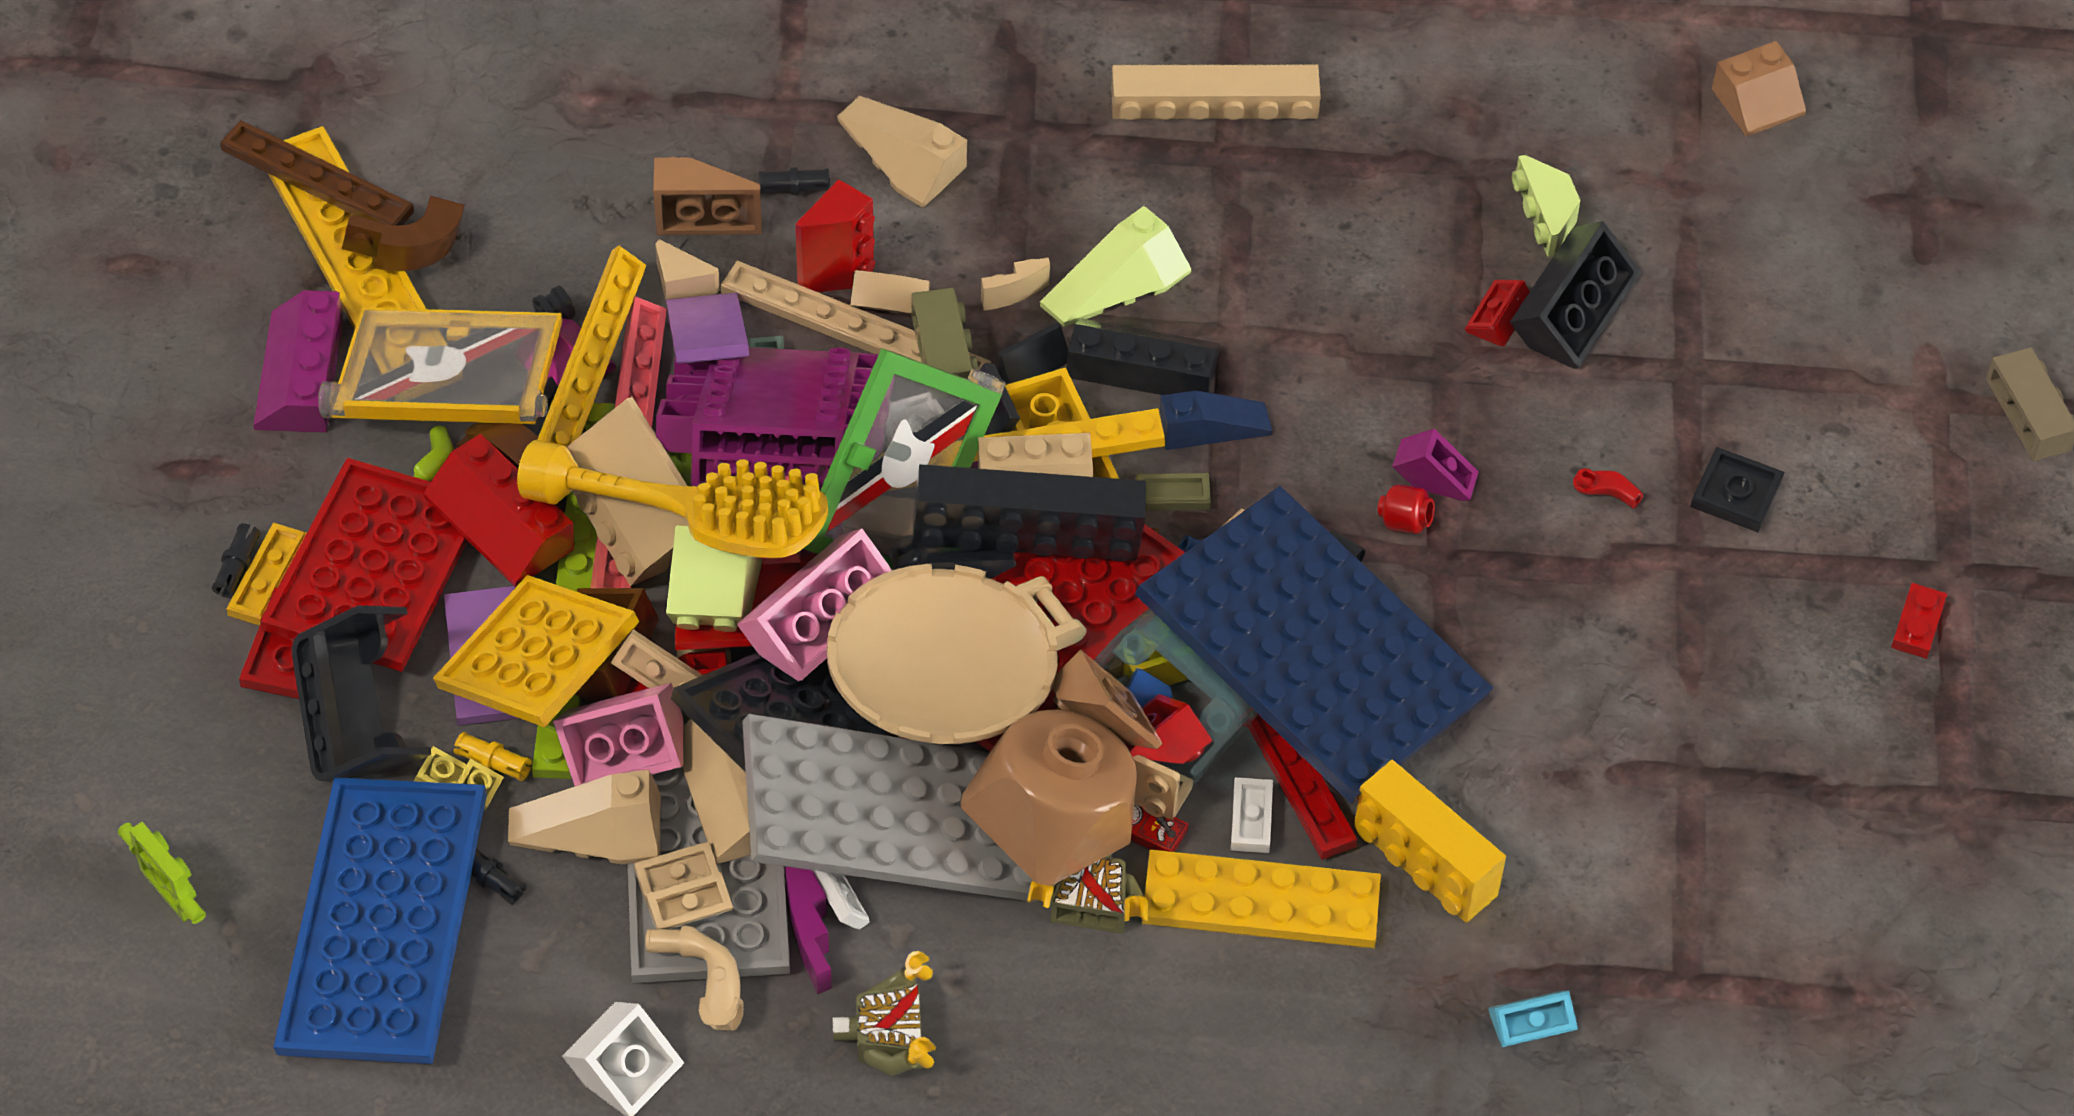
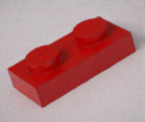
M1911 583L1891 648L1927 659L1948 593Z

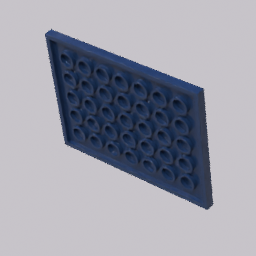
M1281 486L1274 489L1140 584L1135 592V595L1351 804L1358 800L1361 794L1360 786L1388 762L1394 760L1399 766L1484 700L1493 689L1484 678Z

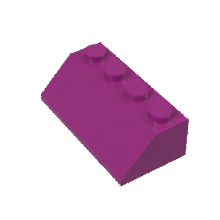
M303 290L272 311L253 424L254 430L327 433L344 320L339 292Z

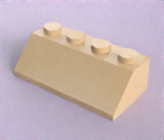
M691 719L683 726L682 770L706 841H709L716 864L751 855L746 773Z

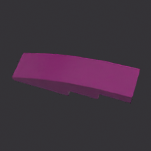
M786 866V889L792 929L802 962L818 995L832 989L831 968L823 955L829 952V932L821 920L822 917L827 916L826 895L812 870Z

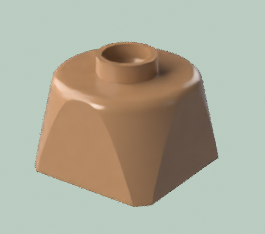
M1063 710L1033 712L1015 721L1002 735L962 794L961 808L1035 883L1052 886L1130 844L1137 779L1135 762L1123 741L1106 726L1092 718Z

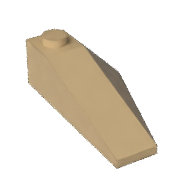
M862 96L857 97L838 115L839 123L857 145L863 147L868 152L878 170L882 169L890 179V185L895 191L922 208L931 202L967 167V140L941 123Z
M650 770L611 774L509 808L508 842L511 846L546 852H554L555 850L573 852L576 857L587 859L589 856L608 858L609 862L616 864L636 863L660 856L661 793Z

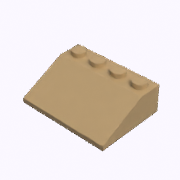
M633 397L625 399L568 446L578 468L660 484L687 486L663 445L656 438V434ZM578 490L572 491L577 498L580 509L588 516L596 529L599 540L605 544L615 560L618 571L624 575L630 586L663 573L672 563L675 526H689L686 518L637 502Z

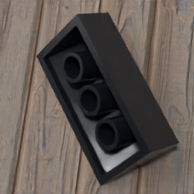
M1604 221L1573 227L1509 323L1528 348L1573 369L1579 368L1642 272Z
M1081 318L1075 323L1067 353V372L1071 379L1158 395L1189 391L1210 393L1221 343Z

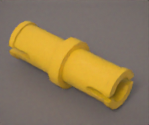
M462 732L456 739L454 746L457 747L454 748V754L468 759L471 758L492 771L497 770L521 782L527 778L531 771L529 766L532 765V760L530 758L504 749L503 744L493 741L489 743L467 732Z

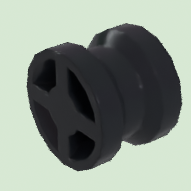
M560 285L552 288L550 294L546 296L538 295L532 300L535 312L561 313L562 319L575 317L573 303L567 292Z

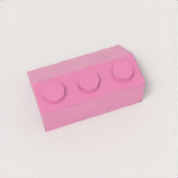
M672 683L571 708L553 721L574 786L611 774L650 770L651 774L683 766V716L680 708L671 700L673 692Z

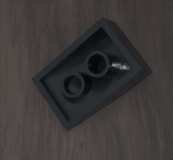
M912 535L902 537L893 547L889 548L893 570L921 564H932V569L955 570V565L985 571V577L991 579L1017 566L1014 553H1002L997 549L967 551L961 548L950 547L928 548L922 545H912Z

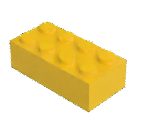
M1394 760L1388 762L1360 786L1361 794L1358 798L1354 824L1360 837L1368 843L1372 842L1384 852L1391 864L1396 867L1400 866L1411 875L1419 888L1429 891L1439 899L1448 913L1457 915L1465 923H1468L1498 896L1506 855Z

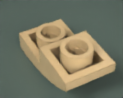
M1049 258L1027 259L1014 262L1013 274H998L992 277L981 278L983 311L1023 301L1049 286Z
M855 270L850 305L861 309L889 311L891 314L911 316V293L929 291L931 282L905 276Z

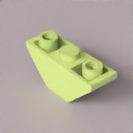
M1518 156L1516 171L1512 173L1514 189L1516 192H1521L1524 212L1527 218H1532L1537 243L1543 245L1547 257H1552L1577 222L1580 206L1579 196L1569 174L1529 156Z

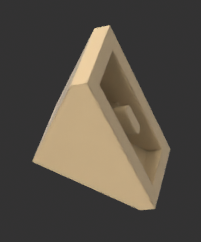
M660 239L656 242L657 268L665 300L718 294L720 291L718 268Z

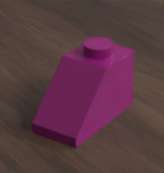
M1434 428L1402 438L1392 466L1412 486L1461 501L1470 500L1479 473Z

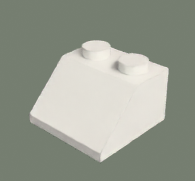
M615 1002L562 1056L586 1087L625 1116H634L684 1064L639 1004Z

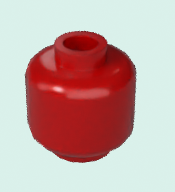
M1396 484L1389 488L1386 496L1382 495L1379 499L1378 516L1383 517L1384 525L1390 531L1419 534L1425 527H1429L1433 521L1435 512L1434 500L1429 498L1427 491L1423 488Z

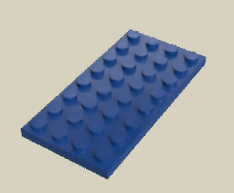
M334 778L273 1046L276 1055L433 1064L487 797L485 785Z

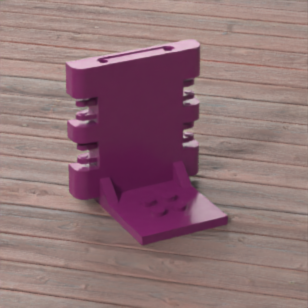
M748 347L749 356L683 364L676 363V358H674V375L669 374L666 399H661L656 415V438L659 439L667 451L692 453L691 486L698 487L699 484L706 483V475L708 473L714 472L718 474V465L721 463H728L731 476H737L736 462L745 459L749 463L750 473H753L754 476V464L757 462L766 463L769 477L772 476L771 468L776 465L784 467L785 476H789L791 469L801 470L803 485H806L805 476L809 473H815L818 476L819 490H821L879 354L851 353L847 348H832L829 351ZM893 378L864 445L876 450L873 459L881 450ZM841 523L827 532L825 536L833 539L838 538L841 535ZM802 549L800 557L818 554Z

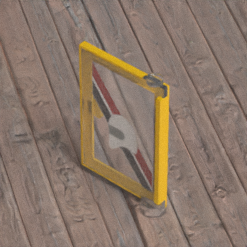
M361 308L338 384L335 381H323L320 386V414L323 418L535 424L537 417H545L547 414V397L543 393L563 322L562 314Z

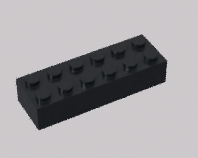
M919 464L913 508L912 545H922L928 548H961L967 551L997 549L1002 553L1019 552L1033 553L1040 556H1074L1079 559L1102 558L1118 562L1127 560L1137 561L1146 519V481Z

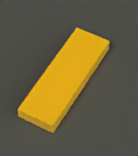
M273 522L226 608L228 616L260 626V620L266 611L274 588H278L307 532Z

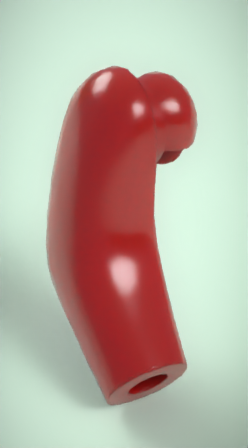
M1582 468L1573 478L1575 490L1584 495L1611 496L1631 508H1635L1643 498V493L1625 476L1616 471H1593L1589 468Z

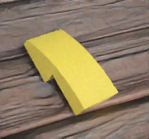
M433 746L431 749L432 755L427 756L414 781L485 785L487 797L484 810H486L504 777L471 758L465 764Z

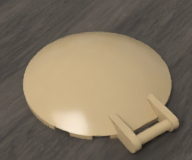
M932 564L913 565L873 578L848 597V603L842 608L840 613L835 614L829 629L827 663L833 682L842 697L857 713L872 724L895 735L921 742L938 744L968 743L1002 734L1015 721L1035 712L1045 701L1055 681L1058 667L1057 651L1079 642L1085 636L1086 628L1078 619L1071 617L1052 593V585L1043 576L1014 586L1008 581L1003 585L985 577V571L971 567L955 565V570L932 569ZM1040 601L1059 626L1055 627L1036 602Z

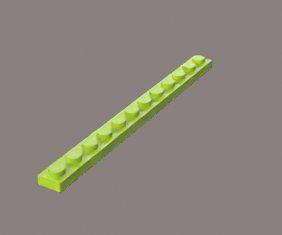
M593 403L584 426L586 431L615 408V404ZM570 492L567 495L565 515L573 522L574 551L559 560L556 585L577 591L578 588L591 587L597 533L586 513L580 509L577 498L573 492ZM574 694L545 728L537 726L532 765L534 778L571 779L553 721L568 709L579 707L581 697Z

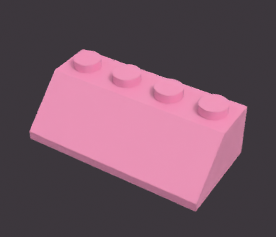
M863 529L841 534L737 623V625L760 656L797 681H801L827 659V642L831 623L835 614L840 613L842 608L848 603V597L868 581L892 570Z

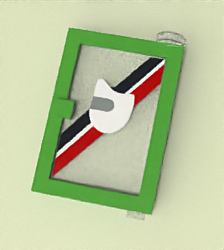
M881 348L820 490L826 495L828 500L827 519L817 536L803 549L819 554L841 534L863 529L893 571L889 548L893 547L902 537L912 535L913 508L919 464L970 468L978 451V437H984L1006 383L974 368L971 369L968 378L965 379Z

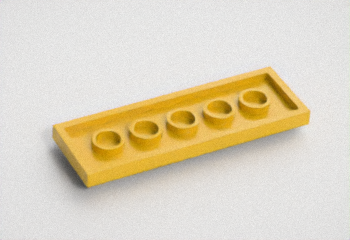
M1150 850L1144 896L1148 900V921H1143L1142 918V924L1375 948L1381 874Z

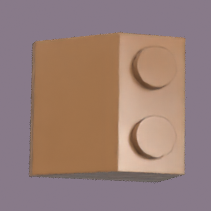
M1777 41L1717 62L1712 90L1746 137L1805 115L1806 108L1795 66Z

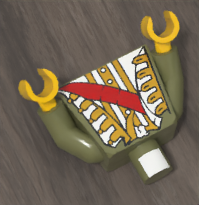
M1112 854L1052 886L1042 885L1034 881L1030 885L1027 902L1031 903L1032 900H1040L1044 902L1043 907L1049 908L1051 902L1050 922L1123 934L1125 921H1129L1130 917H1141L1143 921H1148V900L1143 896L1135 877L1125 873V861L1111 858Z
M920 951L912 952L906 959L905 967L864 993L858 994L856 996L855 1017H833V1040H857L858 1061L867 1063V1065L888 1076H895L911 1069L931 1068L934 1064V1059L928 1052L936 1050V1046L926 1037L921 1036L919 983H915L916 977L924 981L932 977L933 970L927 965H922L929 961V957Z

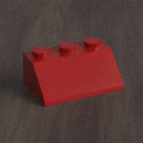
M838 179L796 222L798 285L816 292L852 289L855 270L873 272L875 267L873 198Z

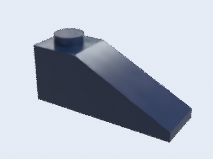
M1189 391L1160 396L1159 414L1166 450L1272 435L1265 402L1202 391Z

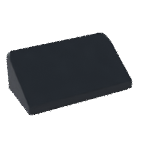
M1058 322L998 353V372L1006 385L1052 372L1067 364L1068 347L1061 325Z

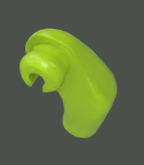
M435 426L430 430L431 451L416 463L413 477L431 482L451 451L454 450L453 443L445 426Z

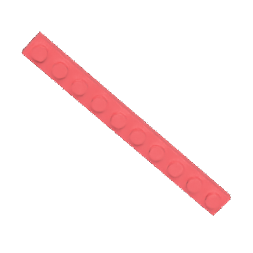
M634 297L626 320L615 408L625 399L633 397L652 428L667 309ZM597 536L590 588H631L624 575L618 571L615 560L607 547Z

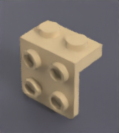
M1140 755L1134 756L1133 760L1137 775L1134 803L1143 807L1148 814L1154 817L1164 816L1173 820L1193 787V779Z

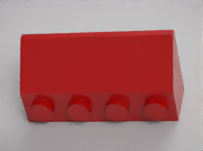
M479 434L451 451L424 491V498L516 588L527 575L533 577L574 551L573 522L555 504L523 498L518 490V469L482 434Z

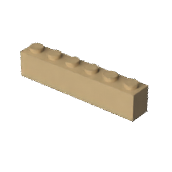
M1318 65L1112 66L1113 119H1318L1321 95Z

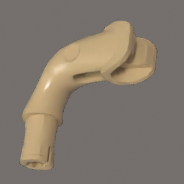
M682 926L681 930L648 929L645 938L647 952L680 953L682 957H698L706 961L708 970L705 997L700 998V1017L704 1024L710 1025L713 1029L737 1030L743 1018V1000L740 998V976L736 960L729 950L691 926Z

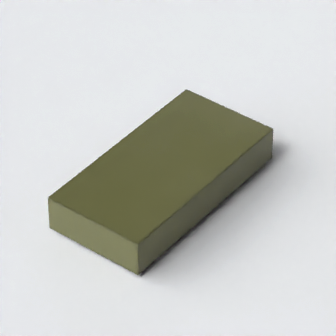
M1209 473L1136 474V480L1146 481V511L1210 510Z

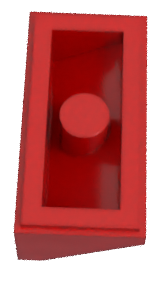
M1494 280L1466 325V332L1495 345L1505 346L1515 330L1509 322L1530 292L1525 281Z

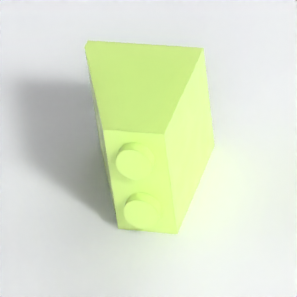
M676 525L666 614L673 624H676L681 629L696 630L699 629V625H714V629L719 631H736L737 627H739L737 623L752 611L762 564L761 558L711 548L696 541L689 533V526Z

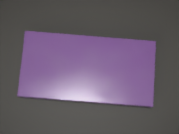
M737 292L666 300L676 363L683 364L749 356L748 341Z
M514 586L444 594L450 659L515 589ZM454 694L457 726L518 719L515 716Z

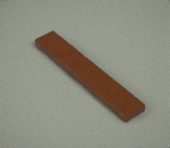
M242 120L220 142L221 151L354 216L399 226L403 225L414 213L413 203Z

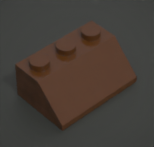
M644 588L577 589L576 592L634 611L639 623L633 629L647 639H651L659 617ZM630 633L575 695L588 702H598L625 695L633 677L613 665L611 661Z

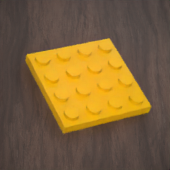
M527 575L433 677V680L438 689L545 728L639 623V620L632 610Z

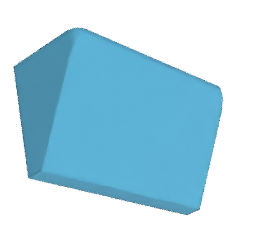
M1557 991L1488 1008L1502 1047L1578 1030L1569 991Z

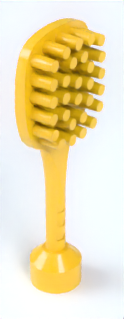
M534 440L528 444L522 454L517 475L518 490L525 499L557 504L570 492L578 490L657 507L686 518L689 525V533L696 541L721 551L752 557L781 558L796 554L817 536L828 515V500L826 495L819 490L817 474H807L805 476L806 485H803L801 470L791 469L788 481L785 480L784 467L776 465L771 468V478L768 476L766 463L757 462L754 464V476L753 473H750L749 463L745 459L736 462L737 476H731L728 463H721L718 465V474L712 472L706 475V483H701L698 487L678 486L578 468L568 447Z

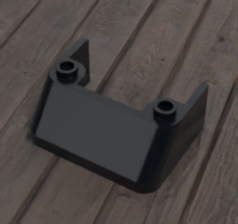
M357 605L298 634L294 639L292 660L310 769L317 780L333 781L334 778H355L395 771L432 755L430 747H406L399 734L394 732L383 733L371 663L379 660L387 649L388 637L385 625L407 615V607Z

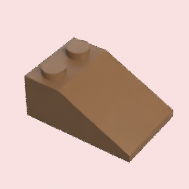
M690 157L654 158L653 194L657 235L762 234L760 184Z
M1081 649L1056 674L1052 686L1056 695L1053 701L1061 710L1075 712L1098 721L1115 733L1124 744L1158 749L1163 744L1133 692Z

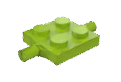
M143 822L134 827L131 823H125L120 826L117 833L129 846L131 853L135 854L140 871L183 922L190 919L193 924L201 922L205 918L206 912L194 900V897L197 895L193 886L188 881V878L191 877V872L179 856L174 859L169 854V846L164 837L157 830L152 833Z

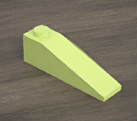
M1143 206L1120 222L1040 301V306L1065 327L1076 323L1081 318L1088 319L1102 314L1104 308L1122 302L1124 306L1134 303L1136 297L1151 292L1154 295L1166 292L1191 273V267L1169 226Z

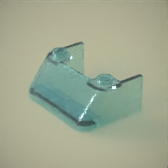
M1148 608L1123 628L1094 661L1104 669L1116 657L1126 664L1137 665L1146 661L1157 650L1212 699L1201 713L1200 722L1211 737L1214 745L1189 771L1190 778L1197 783L1259 714Z

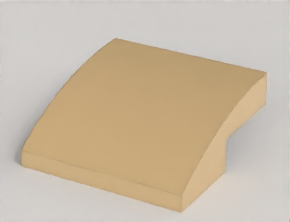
M709 841L634 863V870L653 923L658 930L674 928L733 910L722 873L718 870Z

